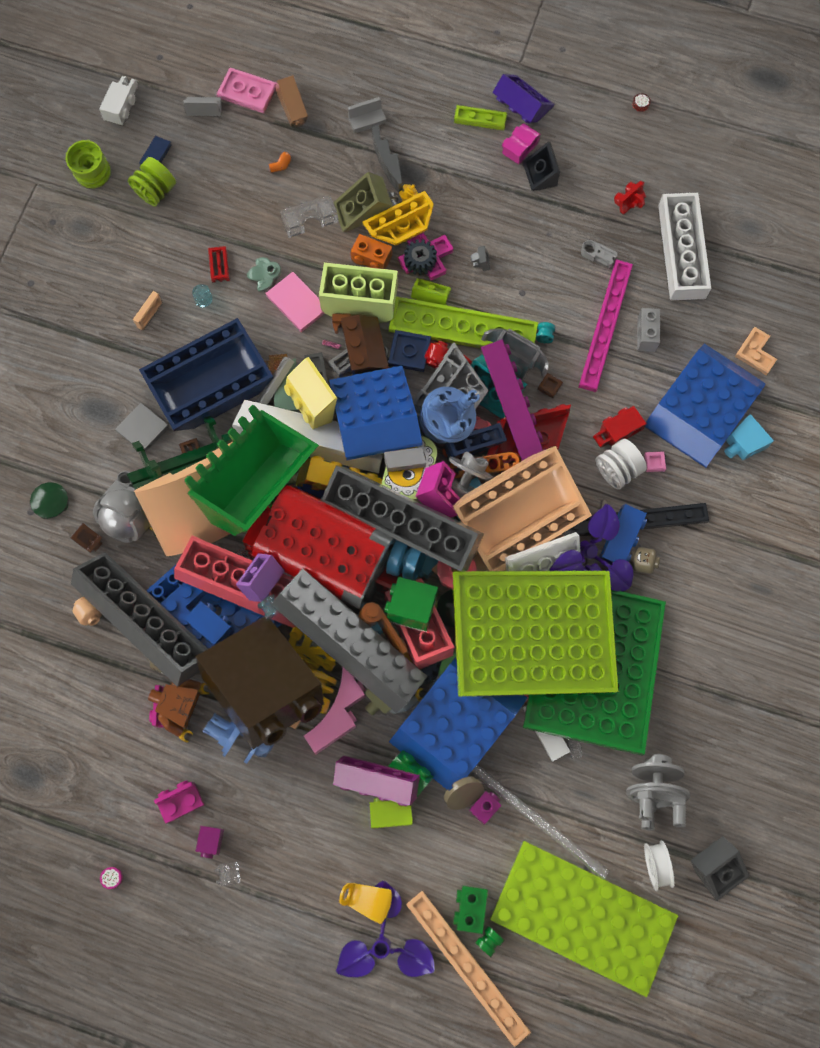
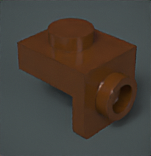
M84 523L70 537V539L90 553L92 550L96 552L102 545L100 540L103 538Z

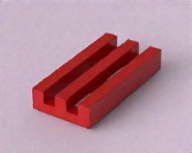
M226 246L208 248L212 283H215L216 280H219V282H223L225 279L230 281ZM220 251H223L224 275H222ZM213 252H216L218 275L216 276L214 270Z

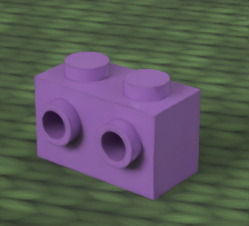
M257 554L236 586L250 601L263 602L274 585L279 581L284 570L272 555Z

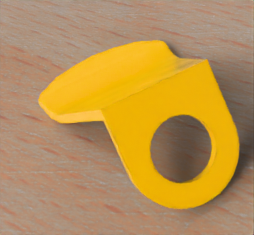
M346 883L341 891L339 901L341 905L349 906L369 919L381 924L389 912L392 892L390 889ZM348 889V890H349V891H348V895H347L346 899L344 900V894H345L346 890Z

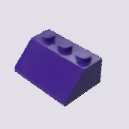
M503 74L492 92L497 96L496 99L499 102L509 105V109L512 112L519 113L522 116V120L529 124L537 123L555 105L517 75Z

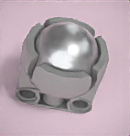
M123 471L118 474L116 481L95 502L93 516L108 536L125 543H130L141 538L150 527V523L135 495V489L128 479L127 473L130 472Z

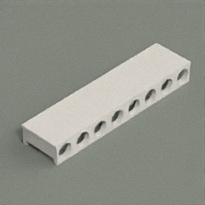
M244 400L232 425L240 434L243 429L238 423L239 418L243 416L251 422L254 418L248 409L251 405H255L259 411L267 412L317 443L319 446L310 457L319 456L324 458L325 461L339 462L346 466L379 473L384 458V453L346 461L338 422L332 421L329 424L312 429L309 423L304 421L302 413Z

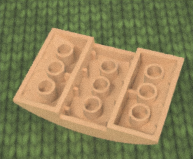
M219 448L212 451L218 458L222 455ZM207 458L174 475L168 473L134 490L166 557L182 554L191 536L213 543L230 534L211 524L194 500L187 494L190 488L184 480L187 476H192L198 482L201 476L195 468L198 464H203L208 470L212 465Z

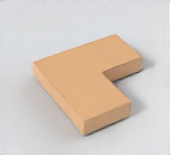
M756 327L753 328L735 355L736 358L764 375L769 373L777 360L762 350L770 336Z

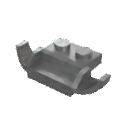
M491 329L484 332L482 341L496 342L503 339L504 345H509L511 355L508 356L510 361H514L518 372L515 375L517 378L523 380L529 368L532 369L533 367L538 368L541 371V375L545 376L549 364L545 354L540 350V346L511 329Z

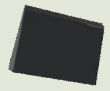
M548 141L522 161L532 191L552 188L558 185L560 169L551 142Z

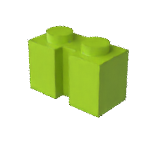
M373 798L374 802H369L372 829L413 825L411 805L400 806L397 802L382 801L378 798Z

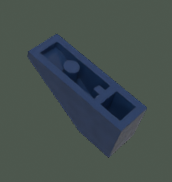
M498 423L472 431L462 441L455 443L446 442L444 449L448 459L450 457L462 459L465 452H469L474 456L506 442L507 439L501 424Z

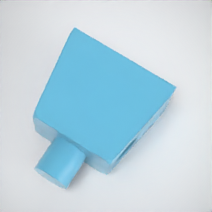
M750 414L727 438L726 441L730 446L724 449V452L729 458H733L738 454L742 460H745L767 449L774 440Z

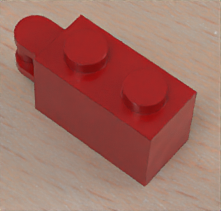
M635 406L629 409L625 407L615 417L609 416L603 420L600 432L596 433L593 438L600 448L608 444L612 447L621 439H629L641 432L647 423Z

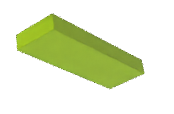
M457 105L454 123L504 131L507 112Z

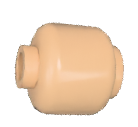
M85 597L79 598L74 603L72 611L81 625L93 626L100 621L102 614Z

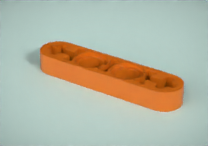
M507 452L483 456L482 458L486 459L488 463L492 459L498 461L496 469H491L488 464L485 471L491 474L504 472L513 467L509 463L503 464L502 460H510L512 456V458L516 459V462H513L514 466L521 462V457L516 453ZM452 463L449 466L453 472L454 469L457 468V466H455ZM459 471V475L457 472H454V478H462L465 471Z

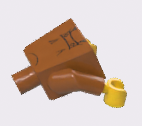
M188 679L178 687L173 682L171 685L166 684L163 692L152 689L148 697V701L157 703L155 712L158 713V720L168 732L179 736L186 743L189 741L184 738L185 734L190 733L193 735V732L188 730L187 726L200 694H209V692L204 691V686H207L205 683Z

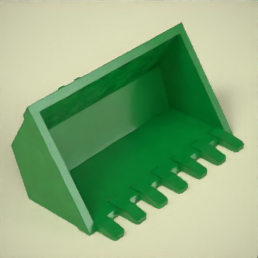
M251 405L248 409L254 418L251 422L243 416L239 418L238 423L243 429L240 434L234 428H230L228 431V435L233 441L229 446L224 440H220L217 443L222 455L218 458L211 451L206 455L212 466L208 470L203 464L196 466L195 469L201 476L198 482L192 476H187L184 480L190 488L187 494L194 500L209 522L234 536L241 532H246L267 506L269 509L272 508L275 501L274 498H277L283 487L319 446L267 412L259 411L255 405Z

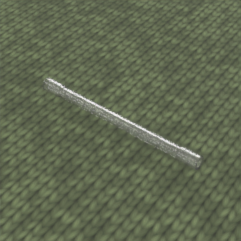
M477 765L471 772L472 776L480 779L483 785L488 786L582 862L592 873L604 880L610 871L568 839L496 781L481 766Z

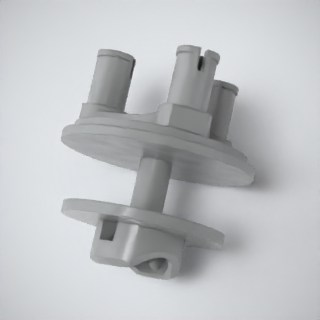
M465 452L462 459L450 457L449 459L452 464L465 471L461 481L454 478L451 489L460 498L475 489L469 485L473 476L487 481L494 478L485 471L489 463L482 457L474 458L472 454Z
M654 754L650 759H645L644 763L633 766L632 774L635 777L653 781V783L631 785L626 789V795L632 801L640 803L639 819L642 820L641 829L655 830L654 812L664 807L673 808V826L686 827V801L690 798V792L683 787L663 783L682 779L685 775L684 769L673 765L672 759L663 754Z

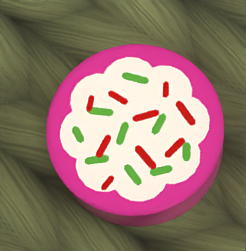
M116 867L106 868L100 875L101 885L106 889L117 888L123 879L122 872Z

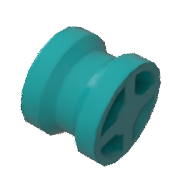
M549 322L539 323L537 327L539 332L536 334L535 339L540 343H552L554 340L553 333L556 329L555 325Z

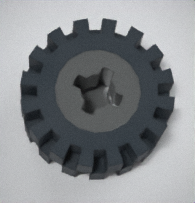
M417 239L415 244L412 241L410 246H406L404 262L409 272L413 270L415 275L416 272H419V275H422V272H424L426 275L428 270L431 272L433 267L435 268L437 252L434 245H431L429 241L425 243L423 239L422 242H419V239Z

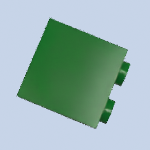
M398 577L397 583H393L390 595H393L391 602L387 601L384 613H387L390 623L427 632L437 598L438 587Z

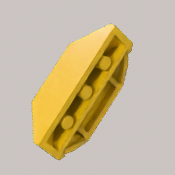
M423 191L363 221V225L371 237L397 246L428 230L434 203L427 193Z

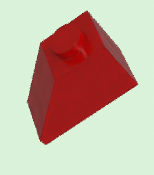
M385 569L376 582L377 591L385 595L386 591L391 590L392 584L397 583L398 577L403 578L402 573L396 577L386 573Z

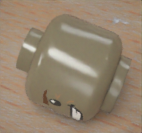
M639 547L636 551L632 552L631 565L636 572L651 574L655 568H659L660 557H657V552L654 549Z

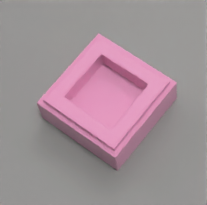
M645 452L646 472H664L666 470L664 452Z

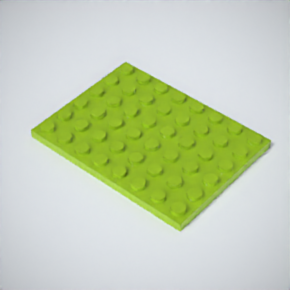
M610 571L453 572L458 697L618 692Z

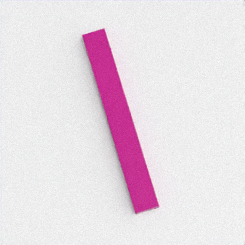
M615 260L578 386L579 388L593 392L597 391L633 264Z

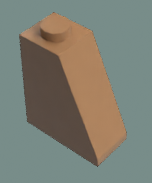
M294 76L277 80L275 90L290 125H303L308 115Z

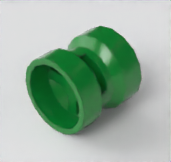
M488 926L484 931L485 935L479 937L475 943L488 956L492 957L496 947L501 946L505 940Z

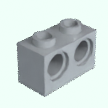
M641 308L637 318V351L656 352L660 343V309Z

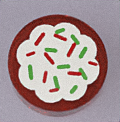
M643 93L637 94L632 103L633 108L640 112L646 111L651 102L650 97Z

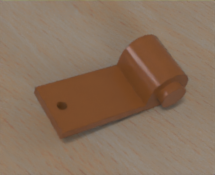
M373 602L365 604L360 610L358 617L370 627L379 624L391 645L404 655L408 651V646L403 638L398 636L381 607Z

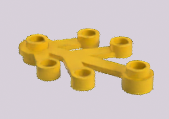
M294 627L289 633L290 639L288 642L310 669L315 670L321 665L325 670L332 671L336 665L335 660L322 648L310 647L312 640L304 634L305 638L302 646H296L297 641L303 636V632ZM318 655H325L326 659H323Z

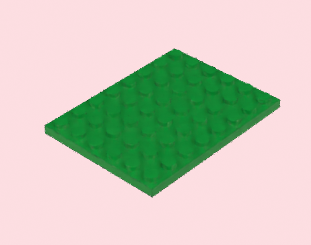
M611 590L618 692L528 695L523 728L643 756L646 750L666 601Z

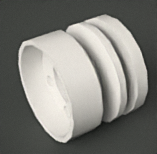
M621 439L612 446L611 450H606L603 454L596 457V465L603 478L613 488L619 490L625 484L630 483L631 478H637L647 469L641 452L627 439Z

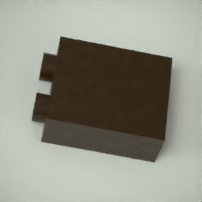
M268 615L195 656L201 678L252 749L263 743L266 746L277 743L284 737L288 727L299 720L302 723H307L316 718L322 710L324 699L321 682Z

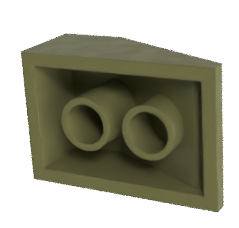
M370 172L362 176L333 202L342 232L344 233L363 225V221L393 207L383 177Z

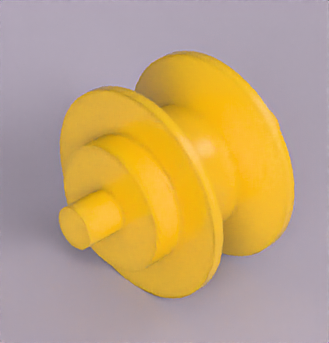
M414 184L403 185L404 191H399L402 202L418 194Z

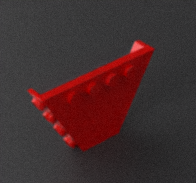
M561 404L552 409L543 408L535 413H530L534 414L537 422L534 425L536 432L540 431L543 442L541 446L543 450L556 446L559 450L571 404ZM504 417L497 424H501L507 441L490 448L487 456L507 452L519 455L506 417ZM511 456L510 460L502 461L503 464L509 463L513 466V462H516V459ZM496 459L490 460V468H497L498 461Z

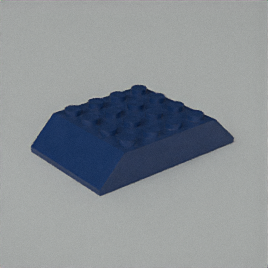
M238 318L139 369L173 431L195 429L205 423L203 418L211 416L214 419L242 404L244 400H249L259 395L274 378Z

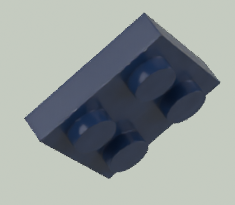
M395 330L388 366H403V369L424 372L426 365L424 356L430 345L431 336Z

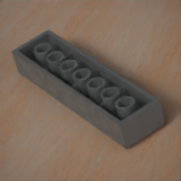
M343 466L335 467L321 501L367 523L386 535L461 572L468 571L484 535L482 532Z
M104 552L73 568L71 585L177 687L200 672L195 656L206 651L208 648L107 553Z
M304 569L292 579L271 604L396 713L410 701L427 677V675Z

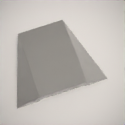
M454 342L424 388L420 390L413 400V403L417 406L422 407L425 398L433 390L440 387H453L465 394H468L471 390H476L477 393L475 395H480L479 400L474 403L476 410L489 390Z

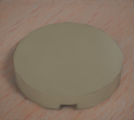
M474 777L462 778L452 785L453 788L450 791L448 789L445 792L444 801L451 810L466 808L481 797L484 791L483 784L480 779H475Z

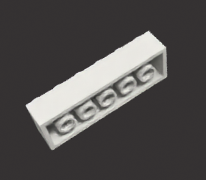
M698 193L663 194L658 208L670 300L706 299L711 290L699 195Z

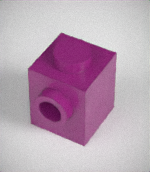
M484 792L468 811L485 825L501 807L498 803L500 799L493 792Z
M200 826L195 852H201L200 857L212 859L213 855H219L224 829Z

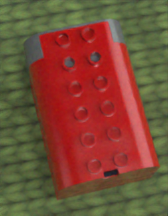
M285 485L274 501L266 524L261 528L253 546L252 556L256 557L257 554L272 555L284 572L293 577L304 569L336 598L361 610L365 604L372 601L377 591L376 582L387 568L388 559L396 539L321 501L320 498L291 485Z

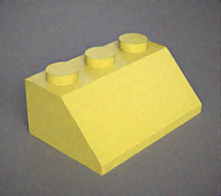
M305 358L287 376L284 388L286 394L294 401L296 409H299L302 413L304 421L309 423L312 429H315L333 421L337 397L310 358Z

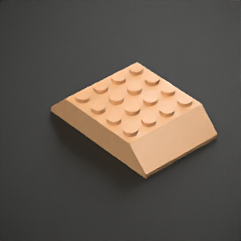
M556 446L526 458L465 494L453 505L461 523L484 533L477 552L488 571L503 570L506 568L505 557L549 542L592 516Z

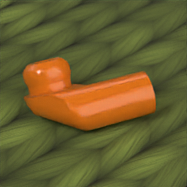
M283 152L278 162L270 163V172L286 170L291 161L290 154Z

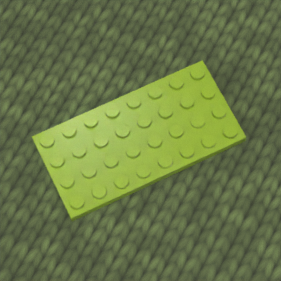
M523 841L490 920L647 997L678 915Z

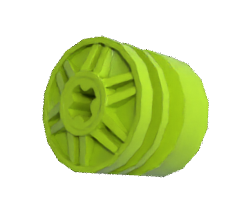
M81 140L69 147L65 160L68 168L81 186L95 189L108 181L111 168L101 148L95 142Z
M148 157L140 165L141 171L136 170L128 178V183L141 199L152 206H157L160 200L164 198V193H169L176 185V180L162 163L152 157Z

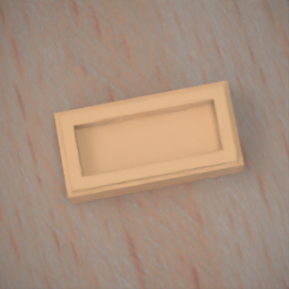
M154 291L151 293L133 319L135 325L140 330H144L162 304L158 293Z

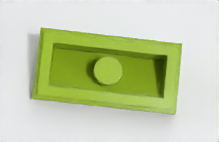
M417 278L412 288L411 298L446 305L451 288Z

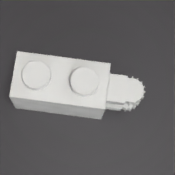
M124 76L121 77L118 83L112 81L99 108L103 120L123 125L125 119L129 116L131 106L135 103L136 97L134 93L137 88V80L131 79L128 86L127 77Z

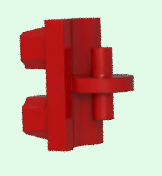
M640 180L637 184L628 183L625 188V194L618 192L614 196V202L620 207V213L625 214L631 208H642L645 205L644 199L646 195L643 190V181Z

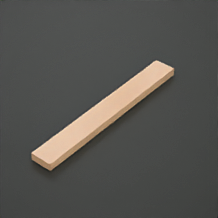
M421 891L406 905L512 1045L516 1047L531 1033L425 893Z

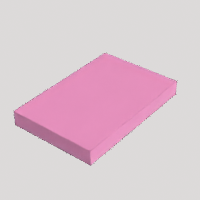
M229 68L217 92V97L265 113L275 92L276 82Z
M294 272L290 273L266 293V297L300 332H303L325 314L321 310L319 298Z

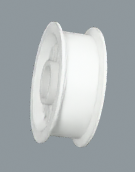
M662 840L660 844L652 846L645 843V860L655 891H658L659 887L668 885L674 888V873L665 843Z

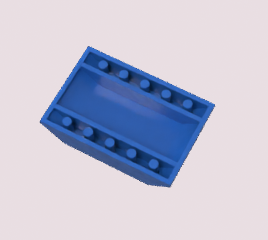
M703 344L658 403L646 421L645 427L706 468L766 383L708 345Z
M403 366L329 380V386L337 397L335 412L346 461L423 445L417 413Z
M455 657L393 735L389 743L400 752L404 750L406 753L411 754L418 764L430 771L434 780L450 791L456 781L466 778L513 720L528 697L525 695L458 697L457 657Z

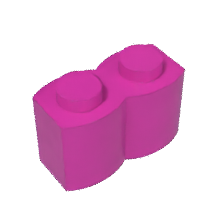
M524 123L520 127L517 126L512 136L504 140L502 154L520 164L539 143L540 133Z

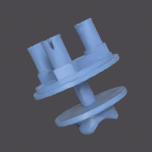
M440 387L433 390L425 398L419 413V424L423 433L430 440L440 444L464 440L472 433L475 427L476 411L474 403L479 400L480 395H475L477 393L476 390H471L468 394H465L453 387Z
M214 713L203 730V733L218 740V744L223 746L222 756L224 757L238 735L244 737L232 721L228 722L216 713ZM263 743L255 749L251 748L244 763L247 764L253 754L258 757H266L274 744L266 746Z

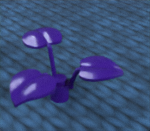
M605 504L594 513L589 520L588 530L593 537L598 539H591L590 542H580V552L577 550L564 552L555 560L549 571H584V566L582 565L585 562L584 557L588 559L594 558L608 568L606 571H610L611 590H628L633 580L634 572L632 565L624 559H618L610 566L597 556L598 548L594 545L601 542L603 538L609 541L613 540L618 534L620 522L615 510L610 505Z
M381 881L375 887L391 890V905L386 917L394 918L401 910V897L386 881ZM385 918L381 924L380 937L376 939L372 949L367 950L366 944L357 940L350 941L343 947L336 973L346 977L367 975L375 965V960L370 954L383 959L389 953L401 952L398 957L399 969L403 974L411 977L433 973L435 965L430 949L424 942L418 939L407 940L404 949H392L390 940L384 937Z

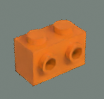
M362 234L358 235L351 249V260L358 265H365L370 268L386 269L392 257V246Z

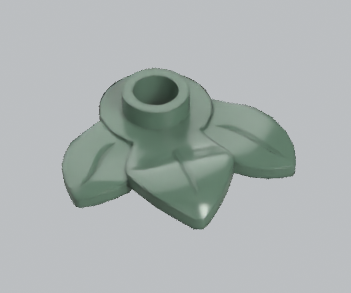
M266 257L256 259V266L252 267L247 274V278L250 280L258 281V291L270 288L273 281L281 275V267L278 263L271 262Z

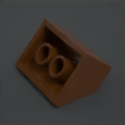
M358 314L341 318L352 375L388 369L378 317Z

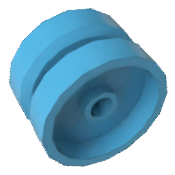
M396 540L388 559L386 573L396 577L402 573L403 578L415 581L421 572L427 555Z

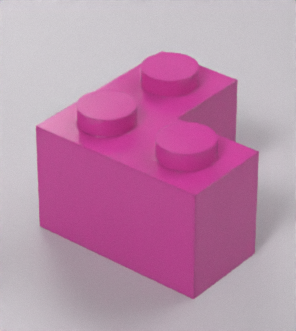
M444 461L425 468L416 498L423 505L452 518L458 516L453 505L461 498L451 489L455 473Z

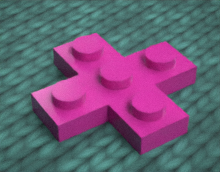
M424 232L407 240L409 246L412 241L415 244L417 239H419V242H422V239L425 240V243L428 242ZM446 235L430 241L437 252L435 268L433 267L431 272L428 270L427 274L430 281L446 274V268L440 258L452 253L454 249ZM404 254L399 256L398 261L406 275L411 273L408 271V267H405Z

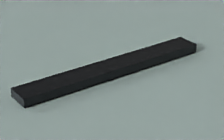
M706 503L640 510L647 513L645 517L647 522L643 530L709 522ZM592 516L562 534L566 536L576 532L579 536L591 535L588 530V523Z

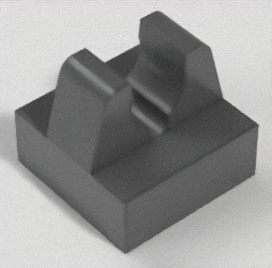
M478 247V252L470 255L471 263H473L474 267H482L483 271L491 270L489 253L486 247Z

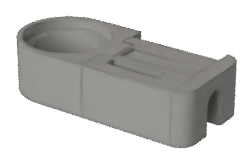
M593 240L585 241L581 248V254L584 258L608 266V269L612 267L618 254L616 251ZM587 246L593 247V248H594V252H592V253L586 252V251H585V247H587Z

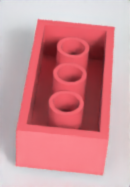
M422 578L415 580L417 582L424 583ZM391 590L385 592V603L387 601L391 602L393 596L390 595ZM435 605L427 632L395 624L400 636L408 646L407 652L412 663L418 669L453 656L454 645Z

